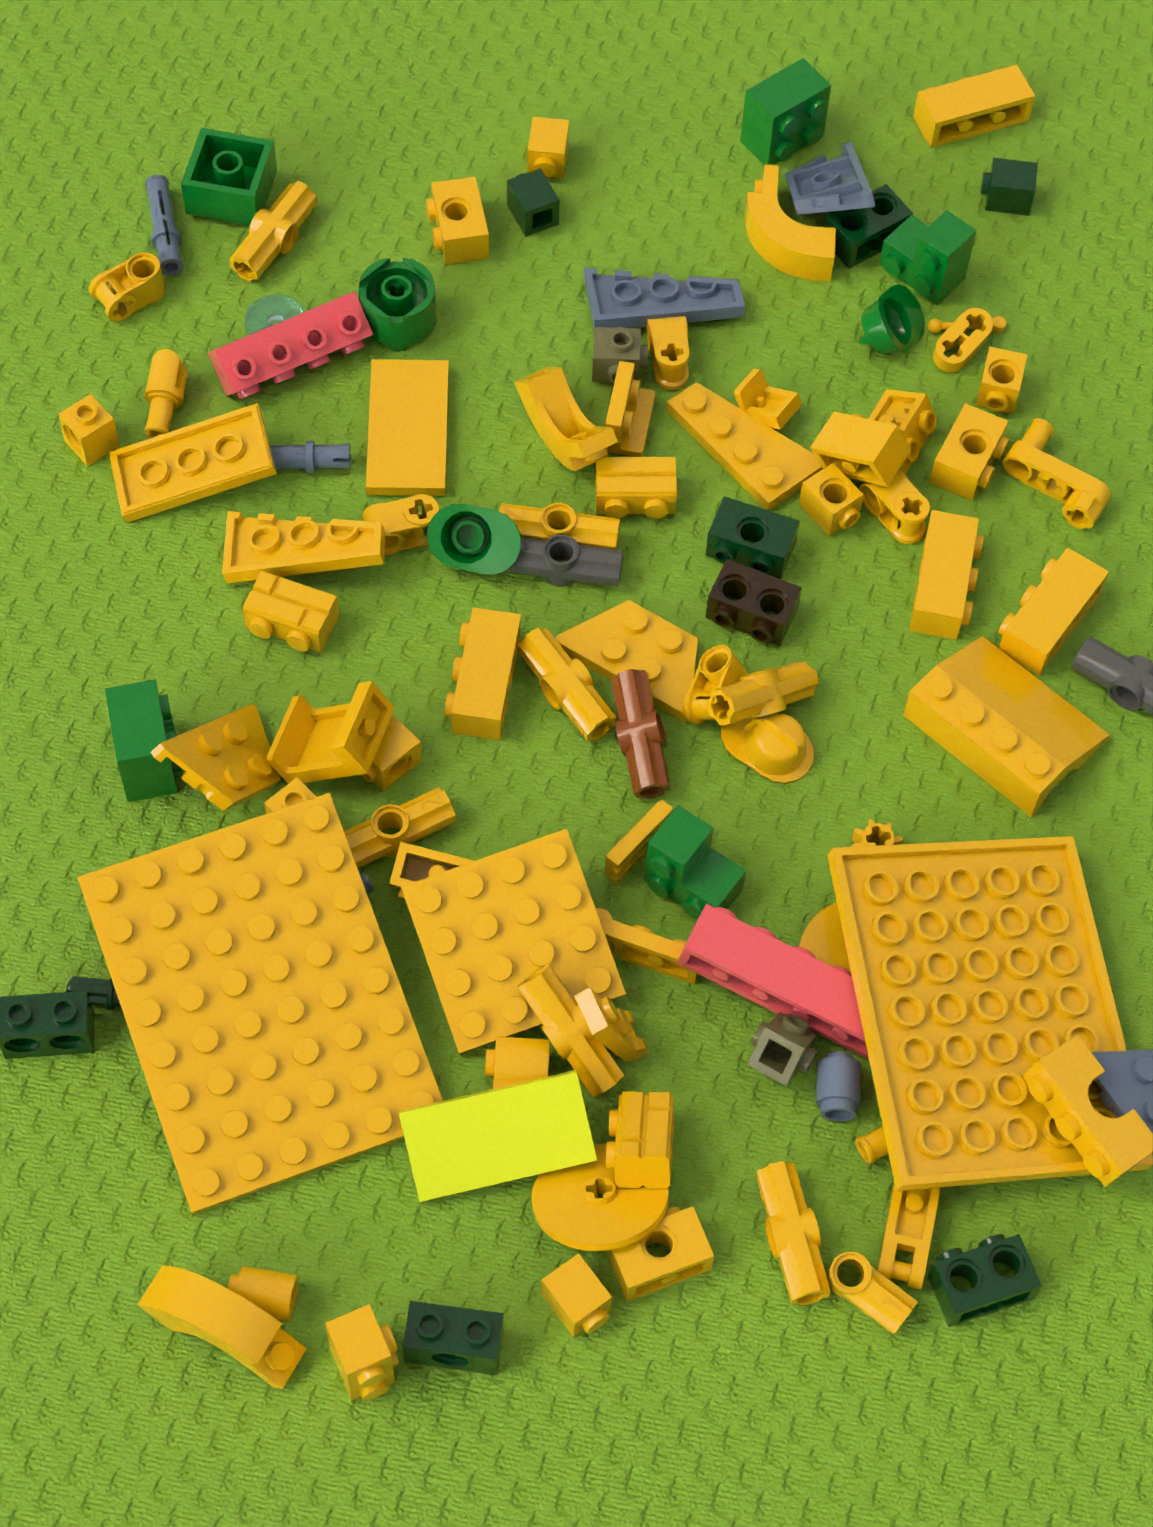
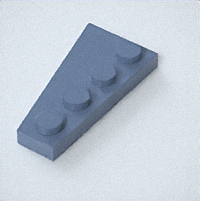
M583 268V280L593 330L594 327H646L647 319L685 316L687 323L742 318L745 316V303L739 280L689 276L687 281H677L669 277V274L654 273L652 279L631 277V271L615 270L614 276L597 274L596 268Z

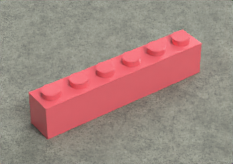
M705 905L676 962L677 964L777 1014L781 1012L785 1015H796L804 1019L809 1024V1028L819 1033L818 1035L869 1060L852 974L849 970L839 966L832 967L816 959L815 955L809 950L798 946L792 947L776 939V936L771 931L762 927H752L738 920L731 911L725 908Z

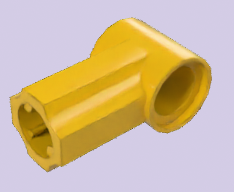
M848 1251L840 1254L833 1260L827 1272L829 1287L836 1295L846 1298L892 1335L896 1333L918 1303V1301L873 1268L869 1261L857 1252ZM845 1263L855 1265L862 1275L861 1283L854 1287L843 1285L837 1277V1268Z

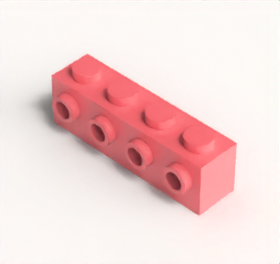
M354 291L207 353L225 395L237 393L239 399L261 391L258 383L272 378L274 384L296 376L293 368L307 363L310 370L331 361L328 354L338 349H342L343 354L346 355L365 347L362 339L373 335Z

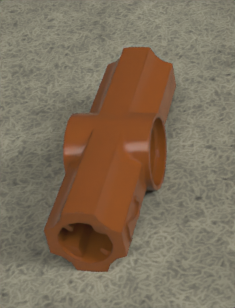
M625 670L619 672L616 677L611 679L619 720L615 722L618 742L623 755L627 758L633 794L636 798L650 799L664 795L666 791L671 790L668 767L663 747H666L663 723L658 711L655 710L649 675L646 670Z

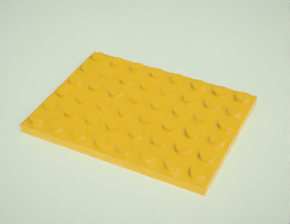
M330 793L77 877L192 1215L404 1138L399 1111L443 1101Z
M1074 836L832 848L827 857L896 1191L1092 1175L1085 1167L1083 1157L1071 1141L1060 1134L1055 1120L1045 1106L1031 1095L1028 1084L1022 1077L1038 1060L1077 1034L1091 1052L1127 1051ZM1095 1081L1091 1083L1088 1096L1093 1108L1105 1117L1117 1118L1098 1097V1094L1102 1092L1101 1088ZM1153 1154L1129 1171L1150 1169L1153 1166Z

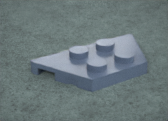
M852 141L841 145L843 154L830 161H827L825 155H821L811 160L808 164L785 174L797 215L875 206L871 188Z
M1153 1049L1091 1052L1105 1070L1095 1082L1102 1090L1098 1097L1107 1109L1112 1111L1118 1118L1134 1108L1153 1133Z

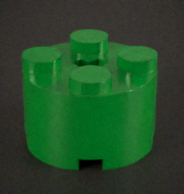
M386 258L371 264L362 273L359 281L358 297L373 335L369 336L371 339L388 346L393 351L399 352L406 350L409 345L418 343L429 335L436 325V293L433 276L424 265L408 258H403V262H391V258Z

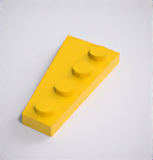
M697 382L667 401L666 411L766 510H771L802 488V482L822 470L821 465L812 452Z
M227 511L222 575L228 584L257 580L261 571L285 577L384 564L385 530L381 522L332 519L329 523H317L313 521L312 517L297 516L295 521L277 520L275 514L259 513L257 518L243 517L241 512Z

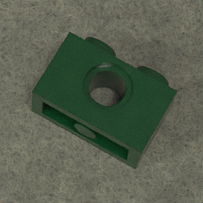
M724 496L708 532L705 555L714 558L722 564L725 563L726 559L781 579L796 544L800 521Z
M410 1301L403 1341L404 1363L497 1375L504 1331V1313Z

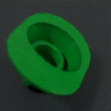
M900 284L889 287L880 295L878 300L863 311L861 319L865 334L860 338L859 343L861 345L870 344L880 354L896 351L905 353L921 339L924 334L925 325L923 312L918 300L907 287Z
M451 504L440 509L432 517L427 529V543L432 554L441 563L457 569L481 574H499L508 570L517 561L521 551V535L517 525L508 515L492 509L468 504Z

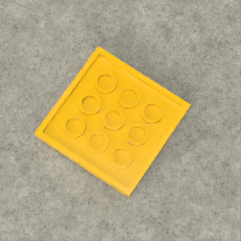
M567 828L401 887L459 1054L496 1042V1037H510L543 1025L517 985L528 975L547 964L555 971L574 1003L577 1002L574 996L589 987L602 998L608 996L611 1000L626 995Z

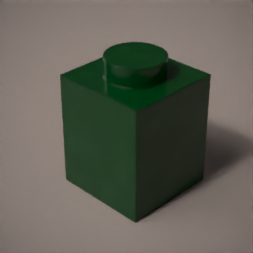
M993 157L990 173L983 172L980 194L986 195L985 210L1029 216L1036 192L1038 163Z
M541 169L519 174L515 178L507 180V206L525 237L559 225L560 200Z

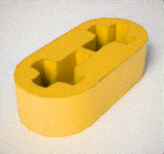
M975 307L964 311L936 342L932 356L934 364L944 372H956L963 368L987 342L993 329L991 315L987 311ZM977 322L982 326L980 330H974L970 336L966 335L969 325L973 326ZM956 344L960 345L957 355L953 354L950 357L944 355L945 350L949 351Z

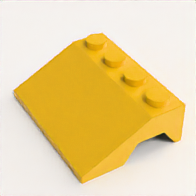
M983 636L937 664L909 691L903 714L905 718L1030 817L1037 812L1050 791L1071 770H1078L1110 736L1104 729Z

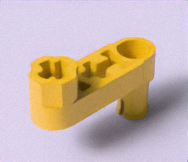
M1033 419L1023 438L1013 444L1003 459L1002 465L1004 469L1022 483L1064 503L1062 515L1070 525L1078 529L1092 528L1111 499L1110 489L1099 479L1043 452L1042 449L1053 436L1054 428L1044 419Z

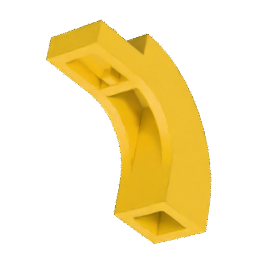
M764 164L762 180L755 179L754 192H747L745 229L752 246L766 262L786 274L807 280L831 282L835 258L836 228L807 226L789 218L781 209L777 198L779 165Z
M546 367L514 382L536 431L551 453L565 467L572 471H577L596 462L598 458L609 456L607 447L618 442L613 428L596 426L585 417L571 393L561 367Z
M162 1265L137 1304L169 1330L194 1335L220 1348L273 1388L283 1389L307 1349L280 1328L281 1322L257 1305L206 1277L182 1268Z

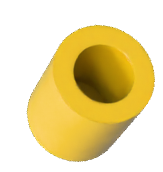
M242 1266L239 1275L231 1274L228 1289L257 1305L275 1319L291 1321L297 1300L299 1275Z

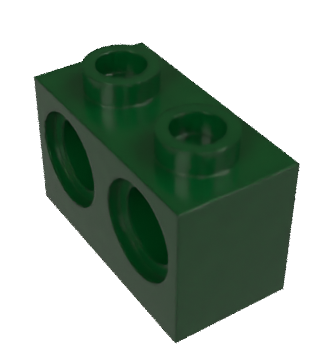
M887 184L872 191L875 202L874 207L830 211L826 215L824 227L836 228L835 254L848 269L880 253L883 240L908 217L913 215V212Z
M76 991L1 996L0 1049L4 1058L94 1053V1010L88 992Z
M1003 1234L993 1235L982 1240L978 1244L979 1248L963 1252L961 1248H954L936 1257V1262L933 1263L928 1279L948 1327L1035 1298L1041 1283L1020 1234L1006 1239ZM1003 1262L1008 1264L1012 1268L1014 1276L1003 1277L994 1270L993 1263ZM953 1276L964 1277L971 1284L972 1290H957L951 1284L950 1278Z

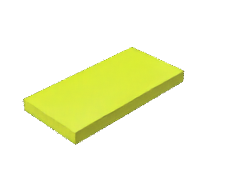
M577 1070L399 1111L419 1202L597 1161Z

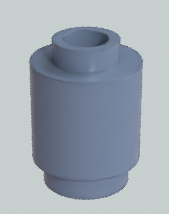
M846 1052L828 1053L826 1058L817 1062L816 1106L820 1108L821 1117L826 1120L836 1122L852 1120L856 1117V1110L861 1107V1063L853 1059V1056Z

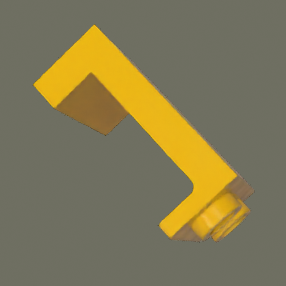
M372 681L359 683L351 702L348 704L316 709L302 695L294 696L266 759L288 784L296 777L302 783L368 774L395 707Z

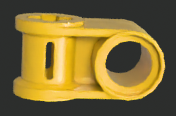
M147 252L135 254L114 268L98 274L89 285L90 295L95 300L101 301L105 306V314L114 322L125 320L134 312L150 303L158 301L166 291L160 262L155 255Z
M686 317L647 319V342L649 354L652 357L656 384L666 390L681 389L686 385L689 378L687 362L690 350Z
M901 469L898 470L888 487L868 482L860 486L859 490L864 494L862 501L864 506L872 515L876 516L895 540L903 544H914L923 539L926 532L924 520L928 517L930 504L927 498L914 487Z
M417 494L409 498L370 505L363 511L362 520L382 523L385 530L384 556L410 548L428 546L427 535H424L423 528L427 527L428 529L432 517L439 511V505L433 497L426 494ZM418 505H421L422 513H418Z
M714 646L708 649L699 660L698 669L683 700L684 715L691 724H701L705 720H715L709 716L706 704L710 699L711 691L741 681V676L749 674L727 646Z

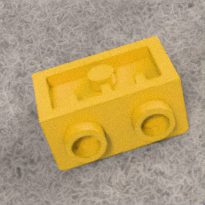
M619 361L605 427L613 428L618 442L607 447V451L642 457L655 400V391L640 388V380L634 379L635 363Z
M886 389L868 418L881 422L884 420L891 421L901 428L902 435L911 449V452L900 467L905 474L911 464L917 459L919 451L928 436L934 431L937 423L936 414L933 411L927 394Z

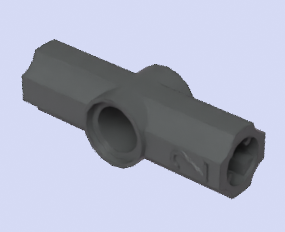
M555 535L548 540L521 537V551L518 559L504 572L545 577L546 581L551 585L558 587L568 586L574 581L618 587L624 551L578 545L576 540L567 535ZM561 559H563V560H566V561H565V562H558V561H556V560H561Z
M1091 636L1089 639L1087 638L1074 659L1071 668L1107 688L1111 699L1119 706L1128 710L1142 708L1153 715V662L1138 655L1128 658Z

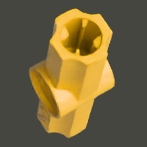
M296 181L294 184L289 183L269 210L262 208L255 214L250 224L249 235L229 259L230 267L235 270L240 278L248 282L258 280L279 252L287 254L292 249L298 237L299 227L318 204L317 195L310 190L308 185L300 181Z
M502 503L499 512L508 515L518 527L521 537L548 540L555 535H567L576 540L578 545L617 550L620 519L575 513L572 507L564 503H553L545 509Z
M536 628L527 633L525 638L518 644V653L538 677L541 690L550 705L556 710L562 709L586 741H597L606 736L610 729L615 726L617 717L594 689L592 677L585 665L577 658L571 660L547 628Z
M806 661L791 663L779 669L771 668L741 676V681L712 690L710 699L706 704L709 716L714 718L720 726L734 724L749 717L756 718L787 709L786 704L813 696L815 688L819 684L816 670L812 669Z
M438 787L399 806L392 804L381 806L375 810L370 820L348 829L344 833L356 866L360 868L383 856L397 857L400 842L410 844L456 822V814L447 794ZM387 828H397L400 830L392 835L382 832Z
M548 964L528 975L517 985L542 1022L543 1026L541 1028L562 1059L566 1058L573 1069L577 1070L578 1078L593 1097L606 1092L624 1077V1074L603 1043L592 1035L578 1003H574L566 991V987Z
M785 1161L771 1163L757 1170L756 1173L761 1200L767 1215L765 1227L770 1250L773 1257L779 1259L791 1305L798 1304L804 1306L817 1303L819 1300L829 1297L831 1292L819 1252L821 1240L817 1220L813 1210L806 1206L795 1163H787Z

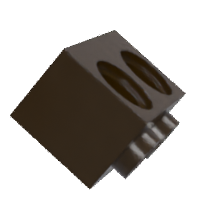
M726 559L708 595L705 618L713 620L714 623L723 628H733L749 634L759 642H770L781 646L798 611L802 587ZM727 597H736L739 600H730ZM766 611H772V612H775V613H777V614H776V615H770V614H767V613H765V612H766Z

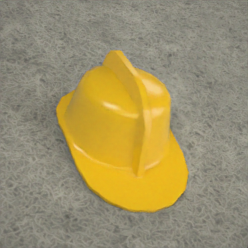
M773 713L756 718L749 717L734 724L722 725L721 740L725 749L734 758L772 782L789 783L797 781L808 773L813 763L814 748L810 738L804 733L802 726L796 719L786 714Z

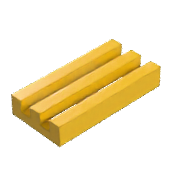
M663 800L658 801L606 855L605 876L617 884L646 855L648 841L673 812V807Z

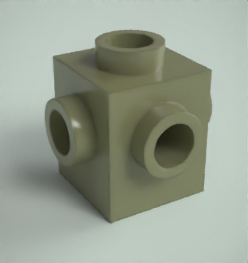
M594 327L592 382L614 383L619 361L635 363L634 379L639 380V368H647L648 345H640L641 329Z
M779 1012L769 1023L762 1021L751 1040V1044L755 1046V1049L747 1065L787 1086L799 1072L806 1074L818 1054V1050L812 1048L819 1033L810 1029L809 1024L804 1019L793 1014L785 1015Z

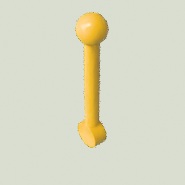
M995 316L992 319V331L996 333L1003 332L1006 327V320L1001 316ZM935 318L928 322L927 328L931 333L935 334L941 330H947L954 322H941ZM976 322L973 326L969 325L968 329H981L982 326Z

